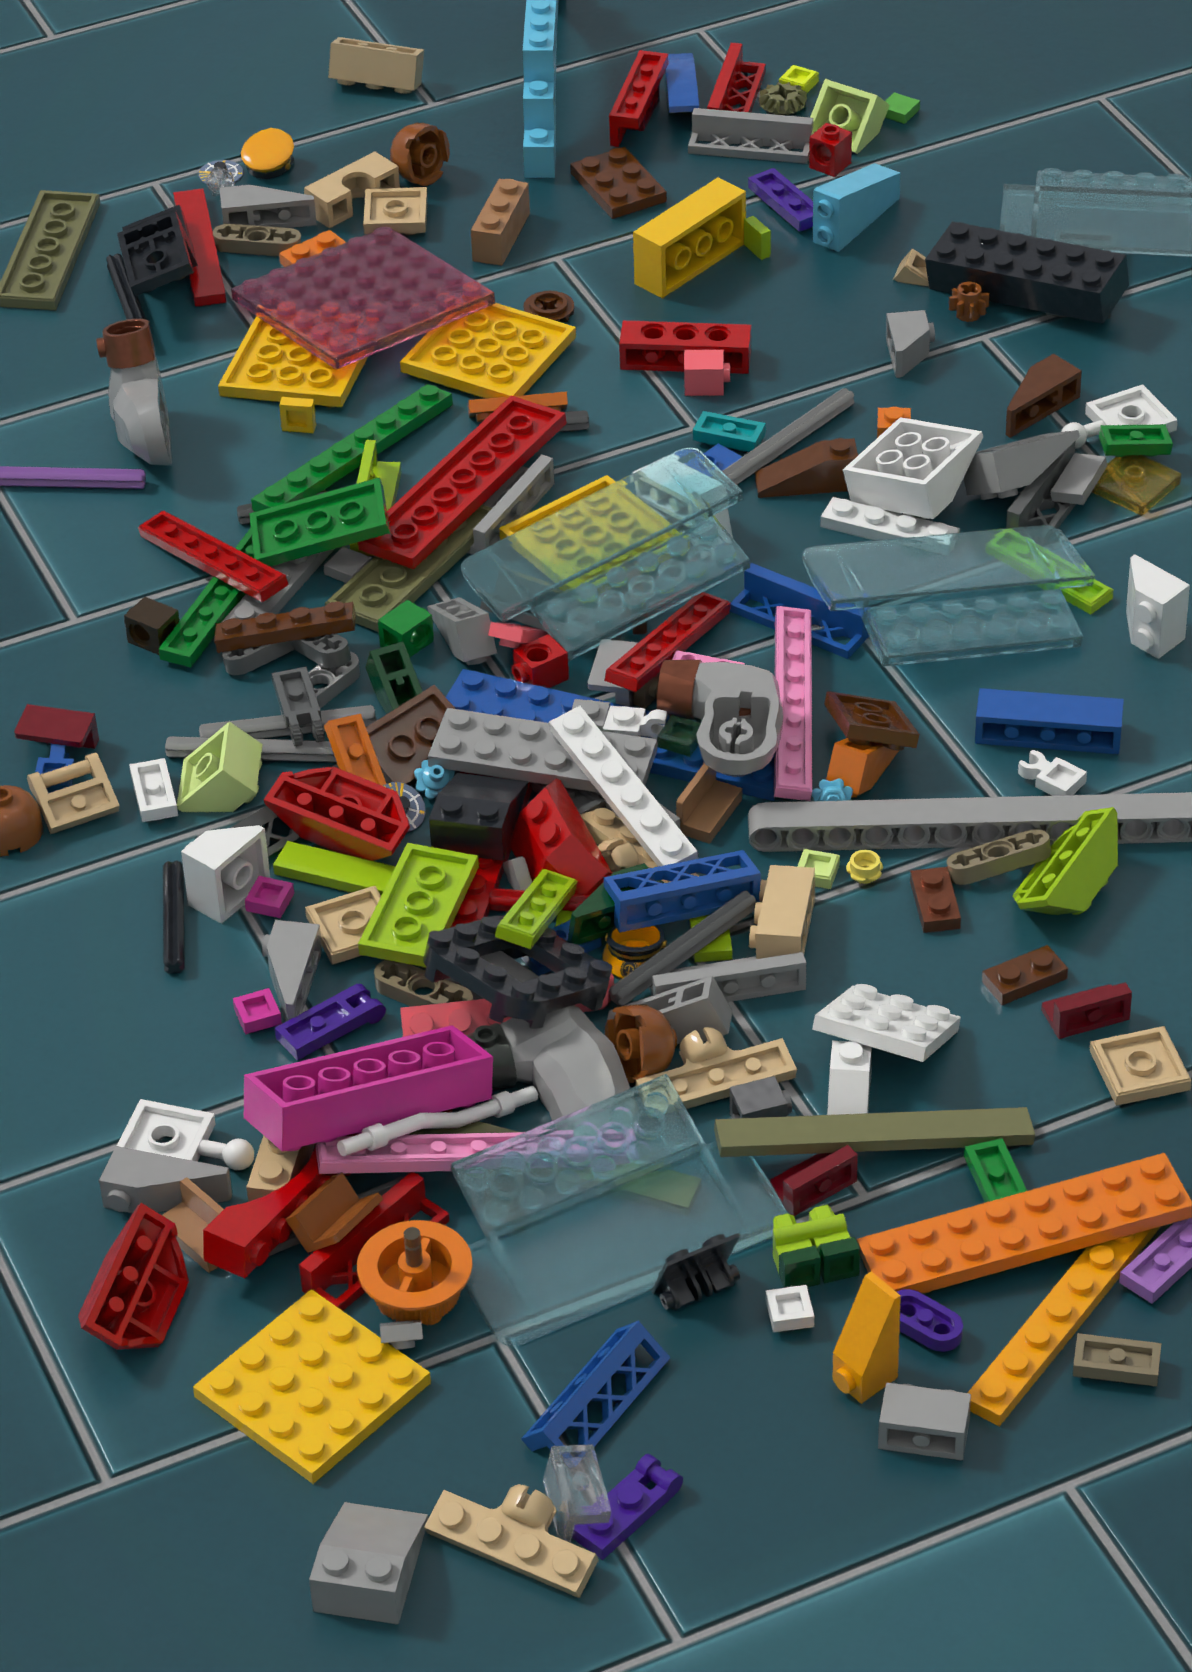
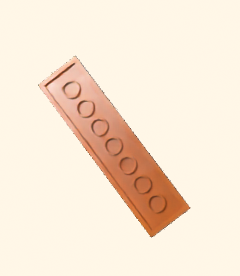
M1161 1153L857 1239V1243L860 1247V1256L868 1273L872 1271L896 1292L911 1289L923 1294L1192 1218V1200L1165 1153Z

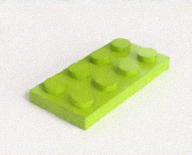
M407 843L358 943L359 955L426 967L423 957L429 933L451 927L479 867L478 856Z

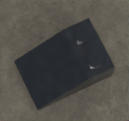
M457 773L438 793L429 817L431 847L477 855L478 858L504 861L529 787L528 781Z

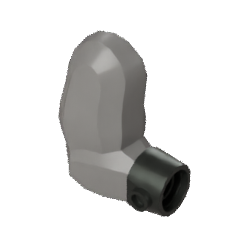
M573 1005L546 1013L542 1028L531 1029L529 1023L525 1020L511 1018L502 1024L494 1023L490 1026H480L473 1033L466 1035L493 1056L492 1090L513 1087L516 1085V1082L533 1085L538 1092L541 1103L550 1113L556 1132L634 1130L635 1133L638 1129L640 1114L618 1053L613 1043L593 1025L579 1007Z

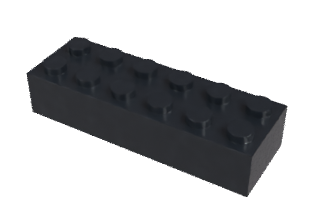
M952 221L925 258L928 284L931 290L952 294V289H957L961 283L975 282L981 286V293H989V301L1101 324L1105 322L1129 286L1126 254L969 225L962 222Z

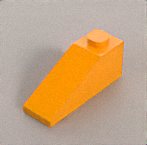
M872 1271L864 1276L833 1351L832 1380L840 1391L845 1394L849 1393L861 1404L886 1387V1382L891 1383L898 1378L901 1295Z

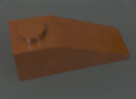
M1055 354L1031 366L1007 408L1006 436L1009 438L1015 436L1080 398L1082 371Z
M836 438L834 440L819 441L756 471L755 482L758 498L848 491L843 469L858 456L855 438Z

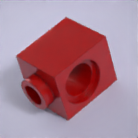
M825 123L809 137V168L835 177L851 164L852 132L842 129L837 125Z
M549 634L513 649L514 665L512 666V674L516 681L551 688L569 680L568 652Z

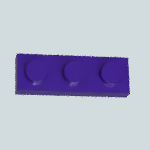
M775 168L748 177V188L799 232L813 227V201Z

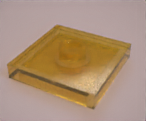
M1143 455L1115 457L1107 463V468L1095 485L1092 493L1142 516L1181 483L1182 473Z

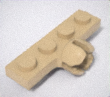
M603 807L580 814L594 841L598 844V848L602 852L612 873L643 863L649 868L658 867L613 811ZM664 879L662 880L664 883L671 882Z
M706 1027L703 1028V1032L708 1041L704 1044L697 1030L692 1031L682 1039L679 1054L684 1063L683 1066L637 1079L635 1088L650 1120L730 1097V1087L772 1076H775L778 1083L796 1078L797 1068L783 1038L742 1050H731L727 1047L721 1032L714 1028Z
M517 1484L509 1489L502 1505L496 1509H489L443 1490L424 1526L428 1534L580 1598L599 1559L595 1553L548 1533V1528L557 1512L556 1507L548 1496L538 1490H534L529 1495L527 1493L529 1486Z

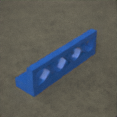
M753 563L744 570V590L730 605V612L774 630L775 617L773 614L776 613L777 606L811 610V625L815 624L822 627L821 630L811 631L812 645L846 659L870 636V609ZM749 599L762 603L763 606L751 608L744 604ZM845 636L851 640L844 645L834 641L832 638Z
M740 850L604 877V888L615 903L614 925L620 933L710 915L742 891H748L756 898V902H760L761 873L745 851ZM734 865H740L741 867L739 869L734 870L725 868ZM693 873H702V874H706V875H704V876H699V877H698V876H694V875H691V874H693ZM663 879H664V880L671 881V882H668V883H660V882H656V881H658V880H663ZM628 886L637 888L623 892L620 890V888Z
M639 1320L616 1329L521 1440L531 1451L547 1446L568 1471L576 1469L666 1364L670 1356ZM639 1344L654 1359L647 1368H638L635 1365V1349ZM614 1373L625 1374L626 1393L623 1396L612 1395L611 1376ZM590 1401L602 1402L603 1419L600 1423H588L587 1404ZM566 1429H578V1448L573 1454L559 1439Z

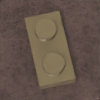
M1077 1333L1073 1376L1157 1386L1162 1343Z

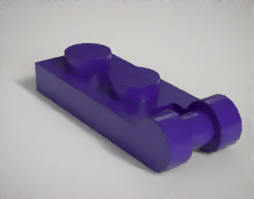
M355 984L275 1027V1036L294 1058L299 1060L367 1022L370 1024L379 1022L386 1013V1007L378 999H372L370 991L364 985Z
M649 1453L645 1454L629 1475L570 1526L571 1538L587 1550L595 1553L603 1561L676 1495L683 1484V1477L672 1469L666 1471L661 1467L660 1460ZM650 1481L656 1484L652 1490L645 1487Z

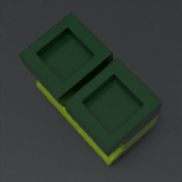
M829 1205L813 1208L809 1212V1221L796 1223L794 1216L789 1213L773 1218V1259L783 1288L807 1285V1287L820 1285V1274L824 1283L859 1276L860 1247L855 1237H850L843 1213L835 1215Z

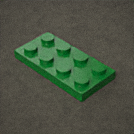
M380 477L249 514L254 559L268 566L278 565L390 533L384 488Z

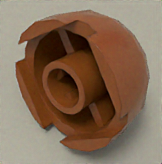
M414 123L403 127L393 139L390 149V160L399 167L401 178L423 186L433 184L442 176L444 171L440 169L443 161L448 162L450 156V144L446 133L438 129L437 126L426 123Z
M4 785L0 786V856H9L8 850L20 848L21 853L38 843L43 834V822L40 807L29 792L20 787Z
M629 1005L614 1008L612 1012L616 1014L614 1019L607 1020L605 1036L613 1043L618 1053L628 1083H635L637 1079L664 1072L670 1066L677 1046L676 1032L662 1012L648 1005Z

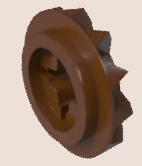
M558 291L535 293L526 299L523 306L525 312L558 322H568L569 317L574 315V301L567 294Z

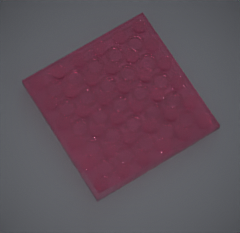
M390 227L376 228L372 233L362 237L351 238L347 243L337 247L326 248L319 254L309 258L298 259L294 264L284 268L273 269L269 274L256 279H248L243 284L231 288L232 300L336 370L495 304L493 291Z

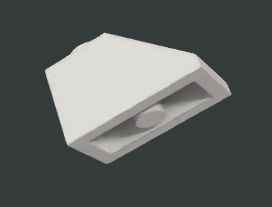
M832 1040L827 1115L868 1113L872 1047L853 1041Z

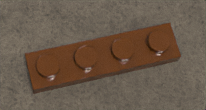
M336 601L328 603L323 607L311 609L299 607L286 613H263L256 618L243 620L231 618L216 624L214 641L217 653L355 631L356 612L353 602L343 603Z

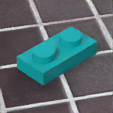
M703 411L693 428V441L709 445H717L719 443L724 447L750 452L761 444L766 434V423Z

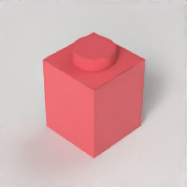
M684 350L685 396H724V382H730V363H724V350Z

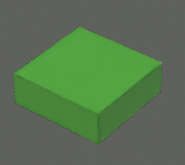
M895 92L885 100L890 105L885 118L905 124L920 110V100Z

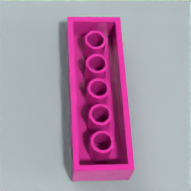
M451 1025L245 1074L244 1119L281 1151H297L305 1145L317 1142H332L338 1137L353 1133L361 1134L363 1128L377 1123L384 1126L418 1113H438L458 1107H472L478 1102L492 1099L493 1056Z

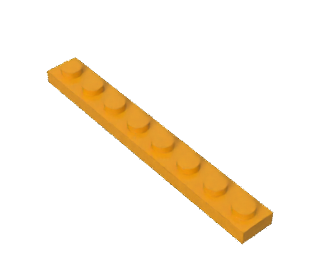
M1160 1227L1087 1247L968 1391L971 1394L970 1412L1000 1427L1118 1281L1120 1272L1139 1255Z

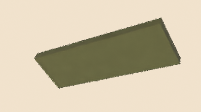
M46 190L39 192L0 281V307L42 310L57 309L100 206L99 194Z
M481 505L415 569L375 556L329 598L325 605L336 601L343 603L353 602L356 612L355 623L379 632L378 619L406 600L414 603L471 549L470 546L474 544L473 529L492 508Z

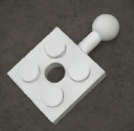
M1142 384L1086 403L1085 414L1093 422L1086 425L1072 422L1065 425L1061 432L1079 431L1080 437L1075 442V449L1085 444L1087 438L1099 434L1100 425L1166 424L1170 433L1177 430V419Z
M140 1099L117 1144L119 1147L197 1162L200 1155L223 1159L225 1164L233 1170H244L254 1160V1149L244 1139H233L227 1144L208 1140L216 1125L214 1113ZM164 1136H169L173 1138L171 1141L166 1143L156 1142L162 1139Z

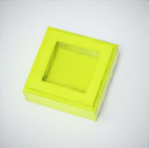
M792 65L779 78V82L781 84L790 82L792 86L799 85L807 94L819 82V73Z

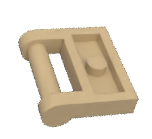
M96 752L86 755L83 761L41 775L39 772L27 775L30 790L36 798L50 834L119 811L120 805ZM87 774L93 777V779L48 793L46 789Z

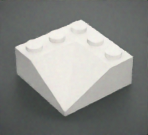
M900 417L843 469L850 500L872 507H879L887 511L919 516L924 519H934L953 501L983 439L982 431Z

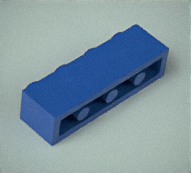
M979 688L975 744L1119 754L1124 699Z

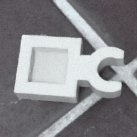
M1031 750L1029 753V764L1021 760L1018 765V774L1021 777L1036 779L1035 787L1052 796L1074 795L1086 783L1087 779L1086 771L1058 757L1049 762L1042 753Z

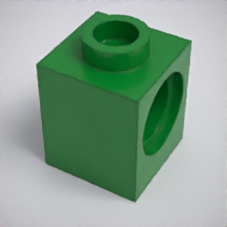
M406 600L378 619L380 647L404 642L410 658L434 642L432 614L409 600Z

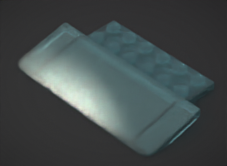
M1057 168L1037 170L1036 185L1004 184L1000 230L1100 250H1109L1116 253L1192 257V177H1185L1181 174L1154 176L1148 172H1141L1137 175L1123 174L1119 171L1092 173L1085 169L1076 170L1075 172H1065Z
M684 448L467 557L461 564V572L475 593L503 623L530 609L548 634L567 651L568 660L570 661L599 646L602 639L611 640L751 568L749 557L714 516L744 500L743 491L700 450Z
M1048 525L812 546L805 549L802 556V561L811 582L830 611L858 609L882 667L1081 647L1083 634L1061 589L1093 586L1096 576L1060 529Z
M667 1074L457 1160L451 1164L450 1169L486 1237L468 1245L472 1254L473 1268L465 1289L496 1340L503 1345L511 1347L524 1345L651 1291L659 1276L658 1273L666 1263L665 1259L679 1250L687 1249L690 1253L702 1248V1244L713 1236L724 1234L726 1238L739 1233L740 1238L731 1252V1256L773 1238V1218L778 1215L787 1214L771 1182L753 1156L720 1157L717 1141L705 1144Z

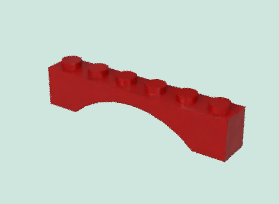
M353 1133L345 1136H355L359 1133ZM316 1143L308 1163L287 1184L266 1196L226 1207L203 1229V1258L205 1262L246 1278L257 1266H261L266 1261L268 1254L279 1243H283L288 1239L292 1229L285 1219L331 1176L336 1175L319 1174ZM343 1173V1174H344V1176H350L352 1173Z

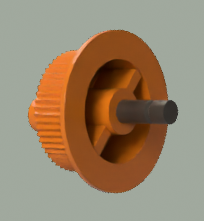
M424 1220L404 1221L380 1230L365 1243L357 1260L359 1282L365 1292L375 1300L376 1306H378L382 1314L388 1316V1318L391 1317L392 1320L395 1319L396 1322L421 1320V1323L425 1325L438 1323L442 1316L448 1314V1311L454 1308V1305L459 1300L461 1291L470 1279L473 1268L472 1254L463 1237L445 1225Z

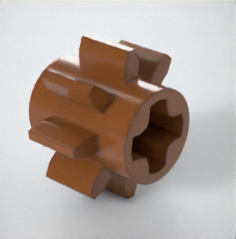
M975 282L961 283L957 289H952V296L949 297V310H957L956 317L961 321H976L980 318V315H986V308L989 307V293H981V286Z

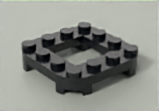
M505 916L483 917L481 920L457 924L455 927L429 933L423 962L426 966L424 976L433 983L451 978L492 1003L489 1018L502 1024L504 1018L512 1017L525 1020L529 1023L531 1029L543 1027L546 1013L579 1003L592 1011H597L602 1007L612 972V965L595 959L584 952L581 946L569 943L557 936L556 932L551 928L545 930L531 949L495 937L497 925ZM498 951L504 952L513 959L529 956L555 973L541 975L538 978L520 982L509 975L506 969L489 963L481 958V956Z

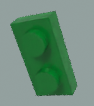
M1166 424L1100 425L1099 439L1105 456L1146 455L1153 457L1157 455H1171L1173 443Z
M1003 1138L965 1146V1161L985 1203L1027 1191Z

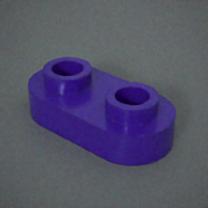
M911 1289L897 1291L901 1295L900 1332L935 1351H950L959 1346L963 1338V1321L957 1313L918 1291Z

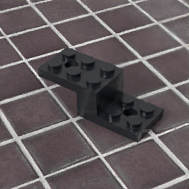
M180 204L122 227V232L117 233L129 284L134 296L151 292L157 287L172 281H179L187 275L194 273L193 268L198 266Z

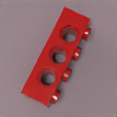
M623 320L619 341L620 370L684 372V350H724V363H730V373L749 374L751 325Z

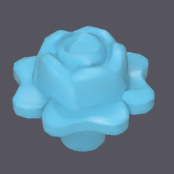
M424 760L421 768H417L414 771V776L417 779L416 790L418 792H425L427 799H433L437 797L438 793L454 777L455 771L443 769L440 765L429 767L428 760Z
M841 778L833 781L822 779L819 782V788L812 790V797L814 801L851 800L853 789L850 786L844 787V781Z

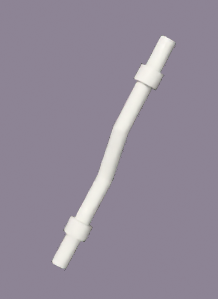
M529 1086L512 1093L503 1091L492 1095V1099L458 1112L418 1113L384 1126L377 1123L363 1128L361 1134L338 1141L337 1149L340 1155L344 1157L366 1148L373 1151L387 1146L389 1140L420 1129L460 1128L491 1116L500 1118L513 1113L516 1107L536 1101L538 1099V1092L534 1086Z

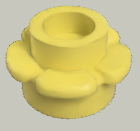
M871 850L856 851L851 855L850 861L846 865V871L850 874V877L862 884L871 883L882 875L883 864L880 861V857Z

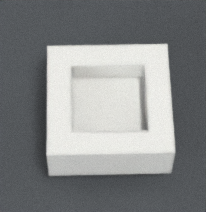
M807 1285L766 1290V1305L773 1333L814 1327V1313Z

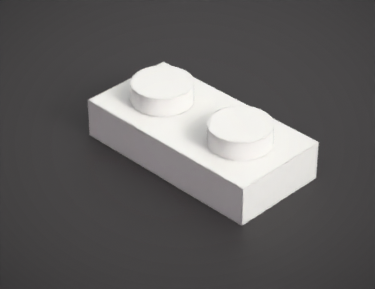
M165 758L129 764L142 822L178 816L177 804Z

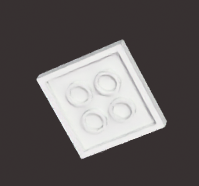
M856 984L815 1015L812 1029L924 1062L958 1032L961 1017L950 1014V1010L942 1006L929 1005L925 1007L913 1003L914 1000L908 996L898 994L888 996L877 993V989L873 986Z

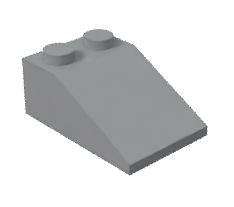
M1079 431L1042 434L977 451L964 476L967 496L980 495L981 500L995 497L1005 498L1017 495V488L1030 485L1080 437Z
M344 1502L320 1543L309 1578L313 1612L399 1624L426 1531L424 1526L429 1519L428 1514Z

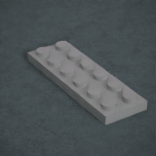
M447 708L428 754L429 767L440 765L443 769L546 785L557 778L562 781L566 788L598 792L552 734L550 725L546 722ZM601 731L641 782L646 785L657 753V739Z

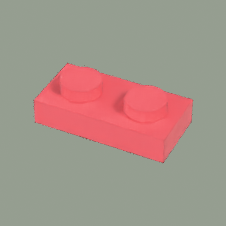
M491 622L488 636L500 638L499 645L518 648L547 635L548 632L520 624Z

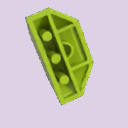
M1114 807L1085 811L1078 818L1079 822L1076 825L1067 829L1050 845V857L1036 863L1012 895L1021 910L1051 915L1069 913L1077 915L1085 912L1091 906V901L1099 890L1108 883V878L1118 866L1117 811Z

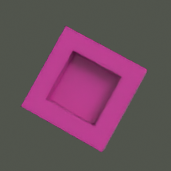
M258 876L245 899L246 911L281 918L294 895L293 883Z
M269 988L233 998L234 1010L245 1035L282 1024L280 1010Z

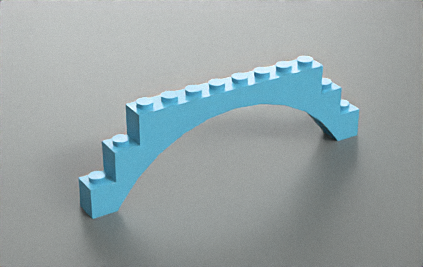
M526 0L522 50L524 72L523 157L525 178H555L556 48L559 0Z

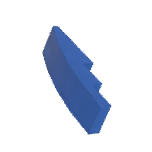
M693 53L668 54L669 64L665 71V85L669 113L693 112L694 108H699Z

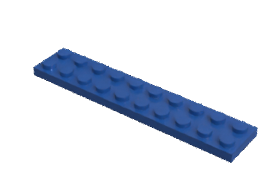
M467 669L461 671L446 696L455 709L546 723L572 710L575 699L609 702ZM610 702V706H625ZM667 715L665 724L658 725L669 726L666 739H657V753L650 773L690 782L705 763L696 736L701 722L687 719L676 721ZM774 755L772 760L763 769L742 777H731L716 771V780L742 788V794L774 801L776 798L774 797Z

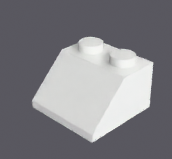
M1137 555L1130 557L1126 614L1131 644L1159 659L1185 639L1190 584Z
M260 825L208 830L190 842L181 851L188 906L221 924L245 905V899L258 876L270 878L265 828Z

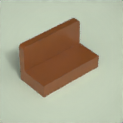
M343 1172L331 1176L285 1220L306 1252L309 1253L338 1243L383 1198L378 1192L359 1199Z

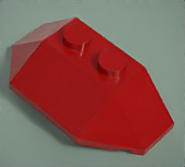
M336 767L308 769L294 774L293 771L282 772L263 799L264 804L301 838L337 853L371 861L392 856L410 829V823L397 791Z
M556 778L520 812L511 839V849L516 858L521 856L525 858L532 882L543 869H547L576 879L578 882L574 894L591 895L604 882V877L610 876L612 871L562 781Z
M143 1203L137 1206L106 1254L79 1312L78 1318L81 1329L116 1350L159 1347L163 1343L189 1283L183 1253L176 1239L178 1232L174 1222Z

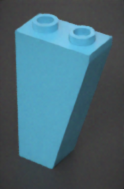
M874 163L816 187L813 190V242L840 252L900 199V172Z

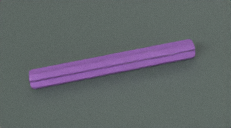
M0 466V486L143 489L146 483V474L143 469Z

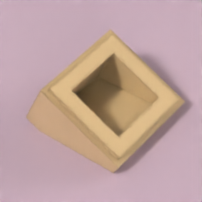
M911 249L899 264L893 280L901 283L929 286L925 263L926 257Z

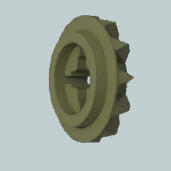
M778 82L775 86L767 85L766 89L760 91V106L764 110L777 115H788L798 112L807 103L806 92L801 89V86H792L790 82L787 84Z

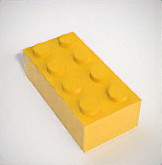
M717 177L633 232L634 284L660 298H664L743 246L744 219H746V191Z

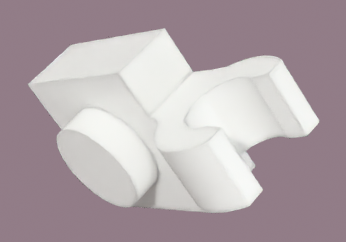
M610 706L603 731L640 737L648 736L659 740L666 739L669 726L658 724H665L668 713L667 711L656 709L646 715V709Z

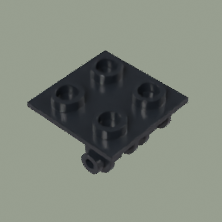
M736 1233L726 1238L724 1234H718L706 1240L700 1249L690 1253L687 1249H682L668 1256L651 1290L653 1294L663 1290L664 1293L660 1294L663 1307L666 1310L670 1308L678 1310L694 1301L702 1300L701 1290L709 1297L713 1295V1290L715 1293L733 1287L735 1281L740 1279V1274L734 1264L728 1265L727 1260L739 1240L740 1234Z

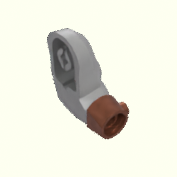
M127 319L110 324L103 329V337L96 338L100 358L106 357L108 367L111 368L108 390L111 417L115 422L118 441L148 464L172 466L168 409L149 321L145 319Z
M701 660L663 661L658 681L657 709L667 711L670 718L676 721L694 720L695 718L702 720L696 736L705 765L727 776L742 777L763 769L772 760L781 740L783 707L778 681L770 671L752 665L730 662L702 663Z

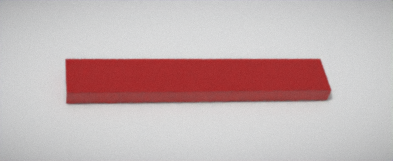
M204 189L173 192L175 206L180 204L184 213L198 266L193 268L194 273L189 275L195 306L225 303L226 293Z
M161 511L138 527L142 538L262 603L289 585L285 574L166 511Z
M702 591L699 592L607 668L604 681L637 692L661 671L664 660H672L676 650L684 652L728 615L731 602Z

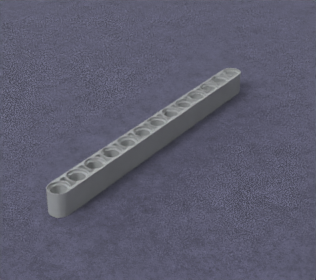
M1192 793L762 802L755 804L749 810L750 845L759 851L976 847L1027 830L1038 829L1049 834L1050 845H1052L1067 829L1079 822L1078 818L1085 811L1114 807L1117 811L1118 844L1192 842Z

